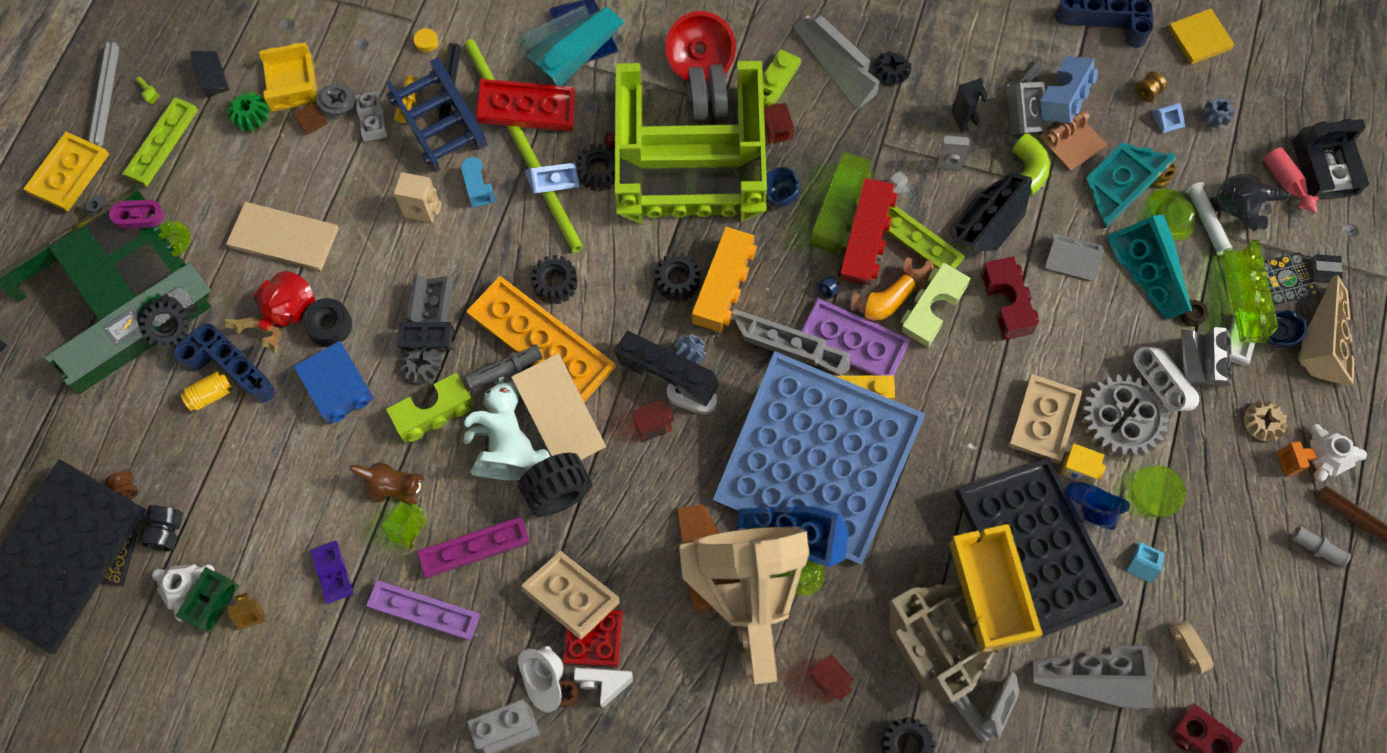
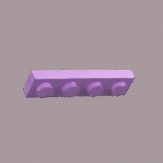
M378 580L366 605L369 609L467 641H471L481 616L477 612Z

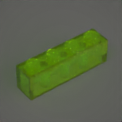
M843 152L811 233V246L835 254L839 253L841 246L846 247L850 236L847 229L849 225L853 226L856 214L855 208L859 202L864 179H872L874 171L870 170L872 160Z

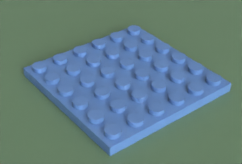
M774 351L713 500L738 511L740 508L818 506L839 513L849 532L845 558L862 565L923 422L925 413Z

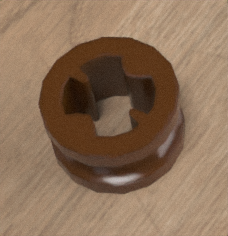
M570 680L560 681V689L563 687L568 689V686L573 688L571 691L572 699L568 701L565 698V701H560V705L562 707H571L579 699V689Z

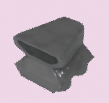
M1214 327L1205 335L1181 329L1183 375L1192 386H1232L1231 334L1227 328Z

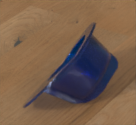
M1073 482L1066 487V494L1073 501L1081 505L1085 520L1099 527L1114 530L1118 525L1121 514L1129 511L1131 507L1130 503L1124 498L1113 495L1094 485Z

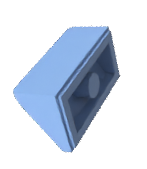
M576 163L525 170L533 193L580 187Z

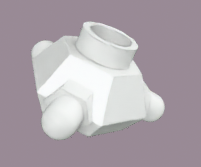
M1312 424L1309 427V432L1313 438L1310 440V445L1317 457L1315 460H1312V463L1316 465L1315 468H1317L1314 473L1315 480L1322 482L1328 475L1337 476L1356 466L1355 462L1366 459V451L1353 446V442L1349 438L1332 430L1327 431L1318 424Z
M196 564L170 566L169 569L165 570L156 569L153 571L152 578L159 585L157 590L167 608L172 609L175 615L205 566L200 568ZM205 565L206 567L214 570V567L212 565ZM175 617V619H176L177 621H180V622L183 621V620H181V619Z

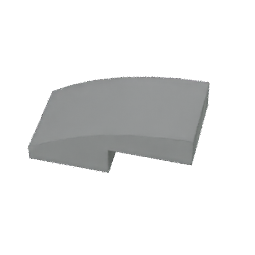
M379 91L355 95L363 141L387 138L385 117Z

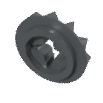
M342 84L327 85L318 92L317 104L319 109L324 111L325 115L332 113L334 117L340 113L345 115L347 111H353V106L356 104L355 93L351 88ZM338 99H341V103H332V100L337 101Z
M411 348L410 350H405L404 356L400 358V370L403 376L415 384H423L433 380L441 369V358L435 348ZM423 356V360L427 364L421 365L417 371L416 364L412 362L419 361Z

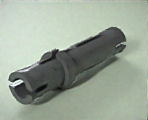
M535 344L518 353L512 352L509 354V357L464 375L470 390L472 391L514 371L520 372L527 365L542 360L543 356L539 347Z

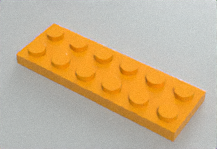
M501 276L466 311L471 319L515 353L537 344L543 359L532 363V366L559 353L584 403L616 368V364Z

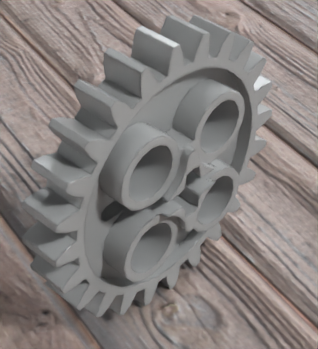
M1118 374L1113 381L1110 377H1106L1103 383L1097 382L1095 389L1091 388L1088 392L1089 397H1086L1083 401V404L1086 406L1081 410V413L1087 416L1081 422L1089 424L1085 433L1094 434L1091 442L1099 440L1101 442L1100 450L1107 446L1109 447V455L1118 451L1119 457L1123 458L1128 452L1130 458L1133 459L1137 452L1141 456L1148 452L1147 449L1152 452L1157 447L1156 444L1159 445L1164 440L1162 436L1168 432V429L1164 426H1167L1170 419L1163 416L1169 412V409L1161 408L1164 403L1161 399L1157 400L1155 391L1152 393L1149 391L1151 387L1149 383L1143 387L1141 385V378H1138L1134 383L1130 375L1122 381L1121 376ZM1116 395L1124 397L1126 403L1119 401ZM1137 399L1139 401L1137 406L1117 432L1112 433L1111 430L1123 416L1124 412ZM1139 411L1145 412L1148 415V419L1143 418ZM1102 414L1108 415L1112 422L1105 421ZM1124 430L1131 431L1134 438L1128 437Z

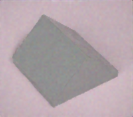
M1044 82L1016 83L1007 86L1010 134L1017 135L1047 131L1048 122L1042 120L1040 100L1045 93Z

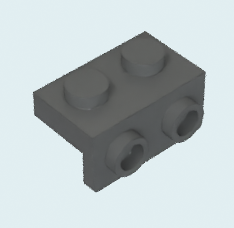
M420 274L413 275L407 321L447 322L453 279L448 276L426 279Z

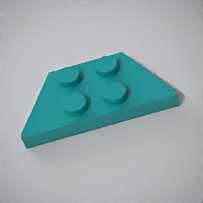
M1121 142L1086 177L1102 221L1107 228L1176 160V155L1170 152L1168 154L1154 152L1151 148H1138L1132 144Z

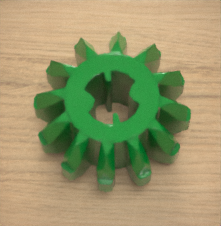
M243 91L241 96L234 95V101L228 102L227 116L231 124L235 128H239L243 133L248 128L254 133V129L257 126L263 129L262 122L269 121V107L265 99L261 95L258 96L254 91L249 94Z

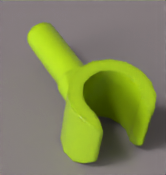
M137 77L136 81L144 89L141 93L142 98L149 104H153L160 95L155 92L153 86L147 85L141 77Z

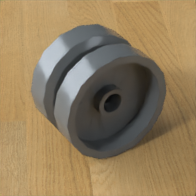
M722 63L709 65L707 81H705L704 71L701 66L688 67L687 91L693 121L706 120L708 104H710L711 113L715 119L726 118L728 116V104Z

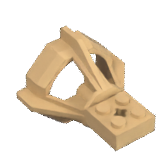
M800 527L737 529V531L721 532L694 539L693 542L680 544L682 578L732 626H737L739 642H742V646L745 649V653H741L740 658L742 670H745L746 677L750 676L754 684L776 682L777 675L771 624L788 619L802 567L806 565L809 556L807 531ZM792 570L791 576L769 577V575L781 574ZM712 579H740V582L715 585Z

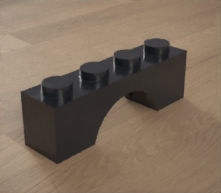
M628 330L613 350L620 365L640 375L647 372L659 376L677 388L684 397L705 407L719 388V383L713 371Z

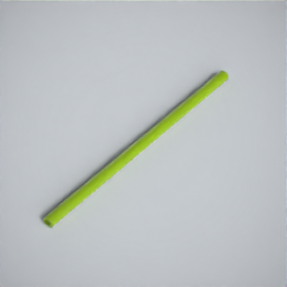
M473 39L467 40L464 43V47L481 79L495 80L476 42ZM506 126L528 169L541 167L521 128ZM541 192L571 251L576 253L582 250L583 245L555 192Z

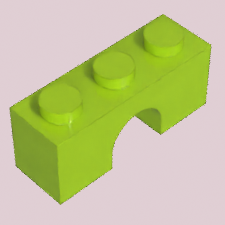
M457 372L433 384L438 392V400L433 407L429 409L417 408L411 398L408 397L386 409L404 443L420 439L429 430L439 429L445 426L450 419L456 416L462 417L468 414L471 408L475 407Z

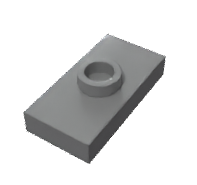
M944 136L936 168L961 171L969 147V138Z

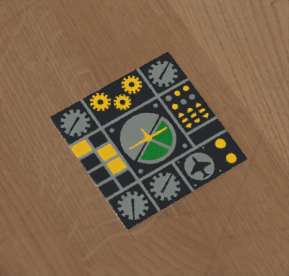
M1301 252L1256 263L1274 305L1319 294Z

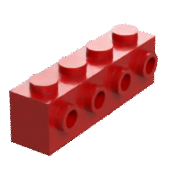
M869 178L864 179L840 273L841 280L871 286L872 279L877 280L880 265L876 264L878 255L883 256L886 241L882 240L884 231L889 232L892 217L888 215L890 207L895 208L898 193H894L895 184Z

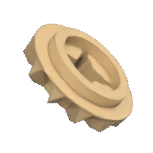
M1259 400L1246 409L1244 425L1247 431L1256 439L1267 442L1279 439L1288 427L1286 424L1287 415L1282 413L1280 406L1271 404V401L1261 402ZM1266 413H1268V419L1270 421H1273L1267 426V428H1265L1266 425H1264L1265 421L1260 419L1263 416H1265Z

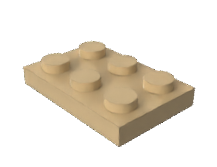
M1031 374L1008 447L1042 459L1050 458L1051 462L1060 464L1064 456L1082 391Z
M559 551L521 585L522 592L580 640L620 603L619 597L562 551Z

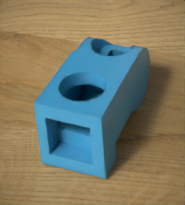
M475 157L465 159L461 169L472 208L496 202L491 183L484 184L486 175L481 160Z

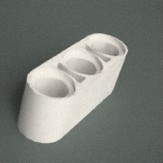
M1141 347L1135 352L1133 357L1135 366L1169 410L1192 411L1198 406V393L1163 349ZM1150 355H1152V363H1151V364H1150V362H1149V357H1150ZM1167 374V376H1168V381H1167V383L1165 384V382H1164V377H1165V375ZM1181 394L1183 395L1184 399L1182 404L1180 403Z

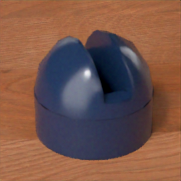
M825 277L817 284L818 291L827 299L833 298L839 291L840 284L835 282V277Z

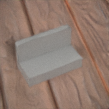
M1053 233L1050 241L1051 249L1045 264L1046 269L1095 280L1104 254L1103 246Z

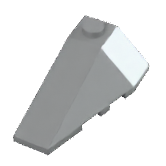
M1148 646L1109 647V652L1095 655L1092 650L1084 652L1083 657L1074 659L1068 656H1059L1033 661V681L1036 684L1119 707L1134 709L1153 708V683Z

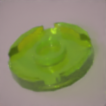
M1161 465L1148 466L1140 470L1131 483L1132 501L1137 509L1146 516L1168 518L1176 514L1185 503L1187 495L1185 483L1179 474L1171 468Z

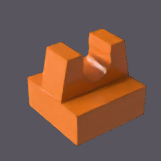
M1301 442L1290 443L1276 452L1285 477L1296 475L1310 467L1308 461L1317 458L1314 449H1303Z

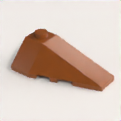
M704 504L677 508L682 543L693 542L694 539L719 533ZM712 579L715 585L737 583L740 582V579ZM689 585L693 614L716 611Z

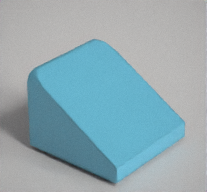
M1138 542L1127 572L1152 583L1161 571L1164 553Z

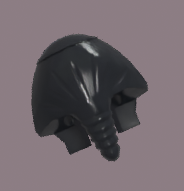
M1241 173L1225 179L1218 188L1216 197L1210 198L1209 201L1215 212L1222 210L1229 216H1235L1255 232L1257 228L1266 229L1268 227L1267 216L1259 215L1262 203L1275 200L1286 201L1290 199L1292 194L1289 191L1261 182L1255 175Z

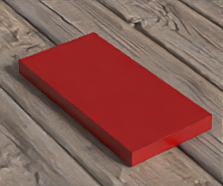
M480 79L476 122L573 131L575 87Z

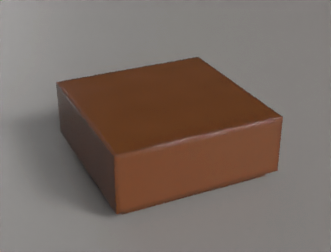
M315 102L294 113L295 118L306 135L328 124Z

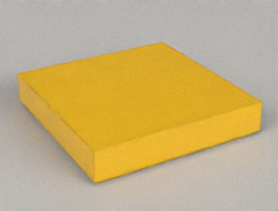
M1212 9L1170 23L1167 28L1190 65L1230 51L1235 46Z

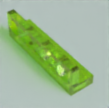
M1251 239L1244 251L1226 250L1222 257L1240 342L1266 343L1278 328L1260 242L1259 240Z

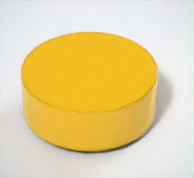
M424 28L417 31L414 35L415 46L420 52L429 53L437 48L438 38L432 29Z

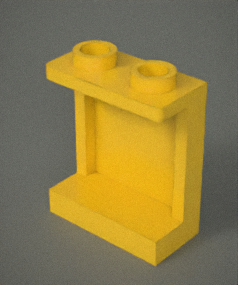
M305 42L259 51V56L264 65L267 88L264 91V98L272 112L309 105L314 102L317 103L313 60Z

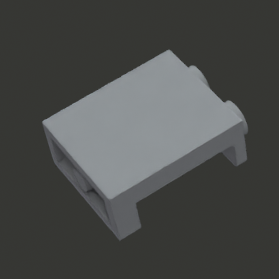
M523 699L467 721L476 748H483L485 753H498L541 736L532 709Z

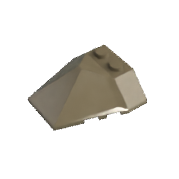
M960 582L948 585L939 584L926 588H912L889 601L890 634L919 684L948 704L955 702L972 691L977 684L978 678L988 669L990 661L1001 649L980 653L973 629L978 622H971Z

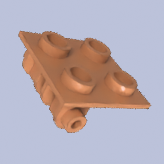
M1086 110L1076 114L1071 124L1059 122L1039 135V138L1070 171L1108 146L1087 124L1090 116Z

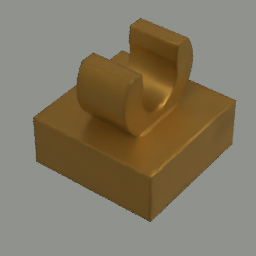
M248 592L238 595L236 597L237 604L228 607V615L238 630L266 621L265 612L255 598L249 600Z

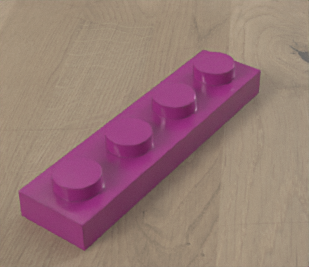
M518 517L417 552L424 577L427 579L529 545L530 541L522 517Z

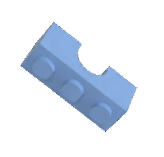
M1065 56L1057 70L1059 87L1048 86L1040 100L1042 120L1071 124L1074 116L1079 114L1083 100L1087 99L1091 85L1096 83L1098 70L1095 69L1093 58Z

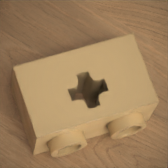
M401 172L394 195L403 216L433 223L435 215H438L440 212L441 201L438 200L436 189L433 187L431 179Z

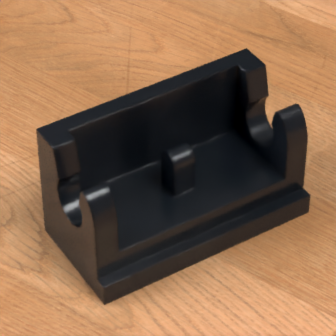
M982 78L961 84L958 87L951 113L962 133L968 131L970 118L973 119L975 125L979 123V116L976 112L979 98L981 96L983 102L987 100V92L983 87Z
M399 322L397 347L402 351L408 350V348H447V350H454L452 338H455V330L451 322Z

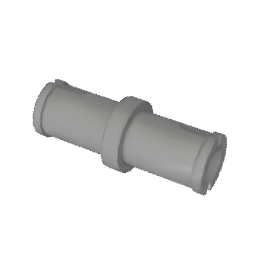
M1301 525L1292 533V541L1311 550L1312 555L1318 558L1321 556L1341 569L1348 564L1351 558L1350 553L1331 544L1330 540L1325 536L1319 537Z

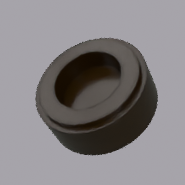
M1190 300L1192 311L1181 314L1180 317L1188 326L1197 327L1202 325L1208 318V308L1201 301Z

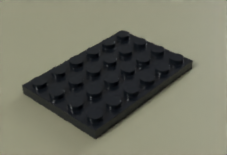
M1050 458L964 486L954 492L973 532L979 531L981 535L984 529L1009 524L1042 631V636L1039 639L1124 606Z
M58 459L0 548V623L46 652L56 654L147 509L69 463Z

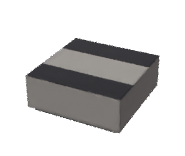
M1321 254L1313 256L1314 281L1330 282L1332 277L1336 275L1341 280L1343 279L1341 256Z

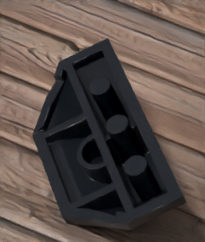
M1009 173L1005 176V179L997 181L982 190L952 225L954 245L973 251H997L1026 215L1032 185L1031 177Z

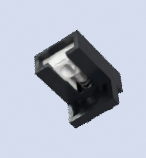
M1344 119L1332 123L1326 121L1319 122L1313 126L1301 129L1293 139L1292 144L1302 175L1305 177L1309 195L1313 197L1317 195L1319 200L1359 196L1370 184L1355 142L1366 128L1363 119Z

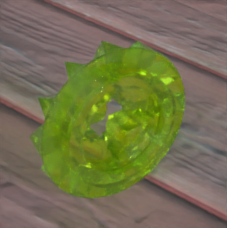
M168 220L165 224H159V228L162 231L159 234L161 239L168 238L170 232L174 236L170 242L175 249L171 252L175 257L183 253L191 241V234L187 226L179 220L177 222Z

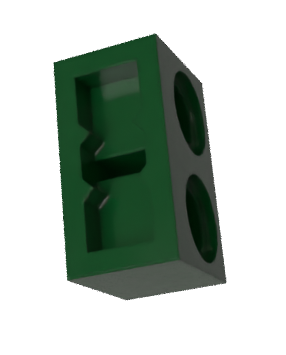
M205 566L175 617L211 634L240 585Z

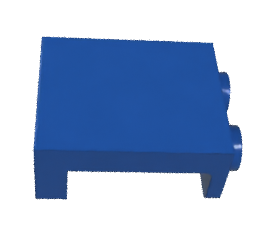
M341 341L294 366L320 414L328 424L343 420L348 413L355 409L366 407L374 399Z

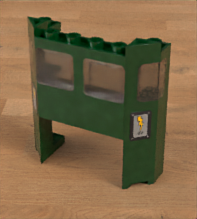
M136 186L0 271V287L19 303L27 298L19 284L58 260L99 319L97 323L44 357L59 371L66 384L79 395L155 345L154 343L151 345L147 342L146 338H143L138 324L139 312L145 308L144 305L147 302L150 304L156 298L157 301L162 300L161 298H166L168 301L172 299L183 307L189 322L211 308L206 299L210 297L208 293L212 290L190 262L185 264L179 255L177 257L173 256L171 252L175 249L166 237L164 239L160 238L159 234L162 231L158 225L148 228L121 229L111 221L109 211L114 204L121 201L146 200ZM165 313L157 315L153 320V327L160 332L169 331L174 325L173 317Z

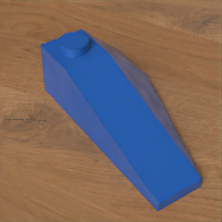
M818 506L739 509L736 531L742 528L800 527L807 531L809 549L807 560L826 567H831L845 560L849 532L839 513Z

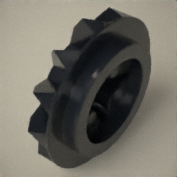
M889 50L885 54L880 53L879 57L875 59L873 70L875 76L881 82L888 85H898L909 78L912 63L908 61V56L901 55L900 51L892 53ZM890 62L894 63V66H897L895 73L892 70V68L889 67Z

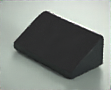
M216 51L189 52L200 87L207 98L230 90Z

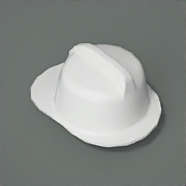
M544 646L539 650H523L518 656V666L530 701L541 711L551 712L556 710L561 701L559 680L563 674L562 661L549 646Z

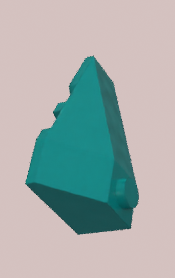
M607 6L542 40L525 58L553 85L562 86L625 22Z
M1164 215L1151 216L1107 235L1117 261L1124 265L1132 275L1131 278L1148 294L1147 297L1166 320L1192 311L1173 237Z

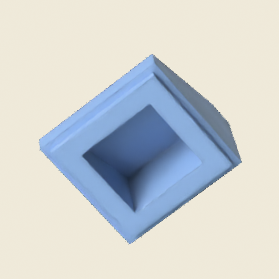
M1181 103L1169 104L1151 110L1161 133L1185 127Z

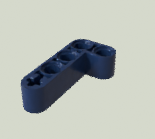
M1060 0L1054 15L1057 22L1064 25L1125 28L1126 42L1134 48H1141L1146 44L1154 26L1153 7L1150 0Z
M206 323L198 326L175 347V358L188 371H198L214 359L258 403H266L273 398L275 388L271 382L214 325ZM214 336L212 340L206 342L209 337ZM230 352L226 358H222L224 354ZM194 353L191 358L187 359L188 355ZM247 368L245 373L239 375L242 369ZM257 382L261 388L257 389L253 384Z

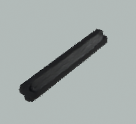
M449 43L447 45L444 67L455 84L461 49L459 44ZM444 103L437 107L435 123L450 116L451 103L448 105Z

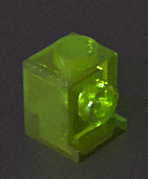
M400 501L381 525V528L391 541L411 550L414 546L412 542L428 521L424 517L425 512L415 504L409 506Z

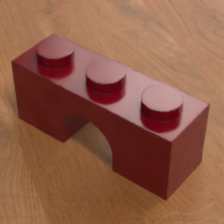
M1014 256L985 262L980 274L987 295L1003 294L1011 301V305L1000 308L996 316L1003 341L1033 334L1039 324V315L1036 309L1032 308L1030 302L1031 293L1029 288L1024 286L1021 266L1016 263Z

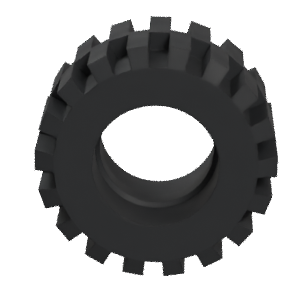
M571 452L553 455L538 462L527 470L518 481V488L532 515L536 517L553 515L570 508L584 498L593 486L579 456Z

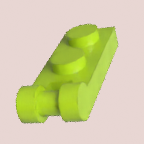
M781 49L779 50L763 76V93L769 95H763L765 109L771 111L800 66L801 58Z

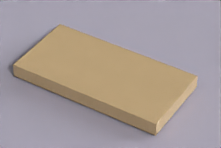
M245 202L226 245L231 249L322 271L339 228L336 224Z
M559 353L511 377L551 456L571 452L576 453L580 460L606 447Z

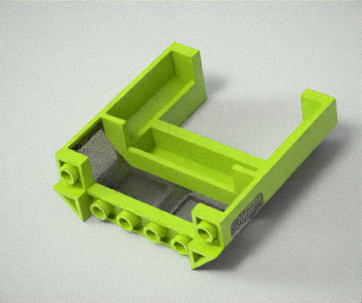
M738 61V125L642 127L640 63H616V214L643 225V216L651 218L674 216L680 218L686 215H697L699 217L723 215L730 217L735 214H741L742 223L766 211L767 180L762 61Z

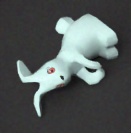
M501 377L492 381L496 385L484 394L483 404L488 412H472L464 420L465 427H470L473 423H481L482 426L471 427L465 432L463 442L465 444L470 443L474 436L489 437V452L482 451L479 453L470 471L471 475L499 480H520L521 476L532 466L551 456L545 449L534 451L530 440L519 429L514 413L518 403L519 392L513 381L506 383V379Z

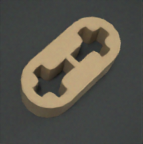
M1183 620L1171 626V634L1192 670L1200 675L1212 669V658L1192 625Z

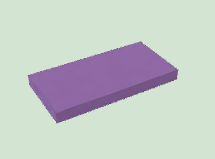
M817 298L801 332L825 339L827 346L850 353V368L868 376L895 375L911 340Z

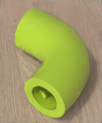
M1026 133L1015 144L1012 152L1025 164V170L1020 175L1028 176L1032 179L1029 197H1032L1048 179L1050 161L1045 148L1032 135Z

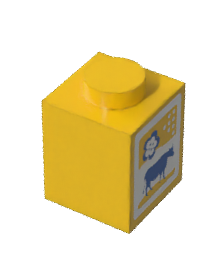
M1073 443L1067 451L1059 475L1091 486L1096 479L1100 480L1106 467V465L1102 464L1104 454Z

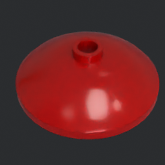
M694 11L683 15L671 26L665 41V54L671 69L683 80L688 82V67L701 66L704 71L705 81H707L709 65L722 63L724 75L728 72L735 59L736 40L730 26L721 17L707 11ZM696 45H701L703 47V52L701 54L696 53Z

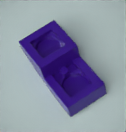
M337 540L311 549L315 572L319 576L326 603L330 604L353 595L348 571Z

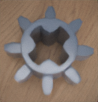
M1218 97L1214 102L1209 99L1201 113V116H1205V124L1216 129L1221 124L1228 126L1232 120L1231 117L1235 113V110L1231 109V102L1221 97Z
M689 334L688 337L686 335L683 338L679 337L673 346L677 349L676 354L695 363H701L707 355L703 351L704 341L693 334Z

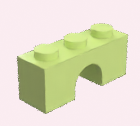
M943 263L940 269L934 268L928 278V281L931 283L926 290L922 288L914 300L917 303L913 311L908 309L901 320V323L904 324L902 332L926 347L930 346L943 323V320L932 313L931 305L936 301L945 300L955 306L970 281V277L946 263Z

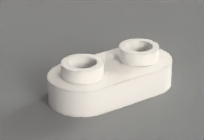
M669 383L667 386L668 400L676 406L701 415L710 414L717 406L716 394L713 395L705 407L684 397L682 393H676V388Z

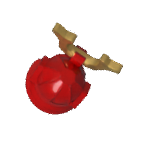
M290 271L279 272L274 275L271 281L265 280L254 294L255 303L258 304L259 314L263 316V319L256 317L240 320L225 319L224 327L234 329L236 333H241L245 328H256L270 336L262 338L261 346L269 348L273 353H278L279 345L277 343L280 341L282 332L276 326L284 327L301 321L307 307L315 301L313 291L300 275Z

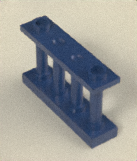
M439 57L430 61L432 70L429 71V75L397 91L392 82L389 81L387 82L389 92L386 93L391 105L398 106L424 152L421 155L428 167L432 165L435 172L440 170L437 159L468 143H475L478 150L487 146L484 133ZM433 83L435 85L440 84L443 89L440 95L410 110L406 108L402 101L403 98ZM444 103L447 105L452 104L455 109L452 111V115L422 130H419L413 120ZM456 123H463L466 128L464 135L433 151L430 149L425 139Z

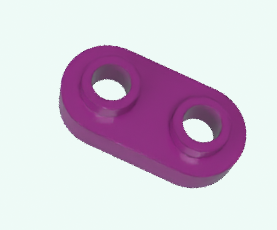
M154 200L121 201L111 207L109 217L121 229L155 227L162 222L164 210Z

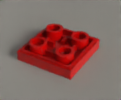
M612 610L581 640L566 628L563 664L619 668L623 611Z

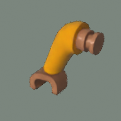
M906 258L903 267L904 275L883 292H872L870 296L863 295V297L855 293L851 302V311L856 312L859 309L860 313L865 314V319L873 321L888 318L898 310L913 291H920L922 288L924 290L927 289L931 283L928 281V278L934 270L931 260L925 261L923 268L912 269V259Z

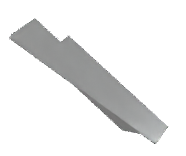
M806 15L794 24V30L855 109L861 108L877 95L880 81L868 72L870 60L822 15H817L814 18Z
M736 309L733 310L734 322L737 324L745 342L776 351L814 366L817 365L836 376H842L850 369V353L827 346L825 339Z

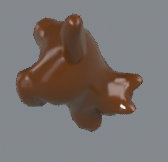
M379 462L372 464L370 468L359 465H351L349 467L350 471L355 475L365 479L364 493L369 500L383 502L386 497H392L408 506H414L418 503V499L414 495L421 489L420 483L424 480L422 475L396 471L388 464Z

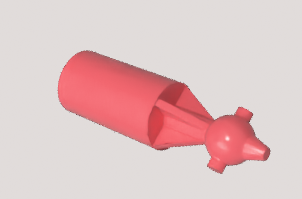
M1279 147L1268 153L1262 161L1281 187L1301 199L1300 205H1298L1300 210L1305 209L1316 213V201L1319 198L1317 195L1313 197L1307 194L1305 177L1285 150Z

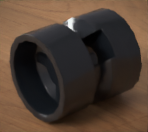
M148 506L144 519L148 526L142 528L138 544L159 551H174L178 537L174 531L180 529L184 513L165 506Z

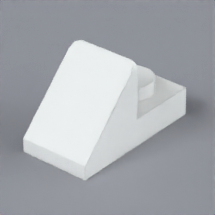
M575 668L574 680L577 684H581L580 688L597 689L598 685H602L600 705L603 708L633 682V675L630 671Z

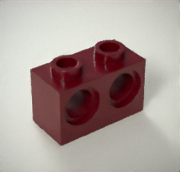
M1195 703L1183 709L1167 733L1174 739L1173 743L1177 747L1192 753H1214L1211 748L1213 741L1220 746L1221 753H1236L1244 739ZM1187 723L1195 727V737L1188 734L1186 729Z

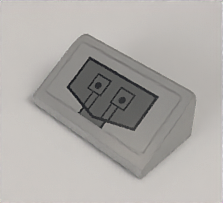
M1013 672L1000 681L981 723V728L996 738L1001 736L1019 695L1017 677Z

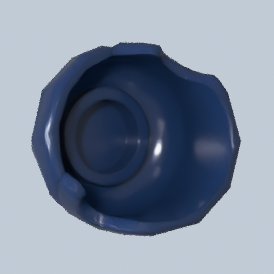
M784 166L775 167L767 172L766 199L769 203L782 207L788 206L798 199L801 185L794 170Z
M1278 310L1266 317L1262 330L1265 340L1276 348H1291L1302 341L1307 332L1305 319L1297 316L1294 311Z

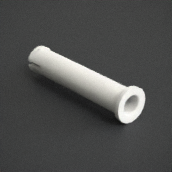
M1198 182L1186 188L1185 194H1189L1216 250V254L1218 256L1226 254L1233 247L1203 189L1204 183Z

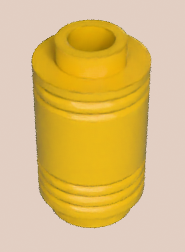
M216 371L191 386L184 388L181 397L190 411H199L230 394V387L233 384L226 373L221 374L219 371Z

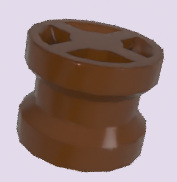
M129 471L117 472L105 479L106 486L129 499L138 495V489L132 483L133 475Z

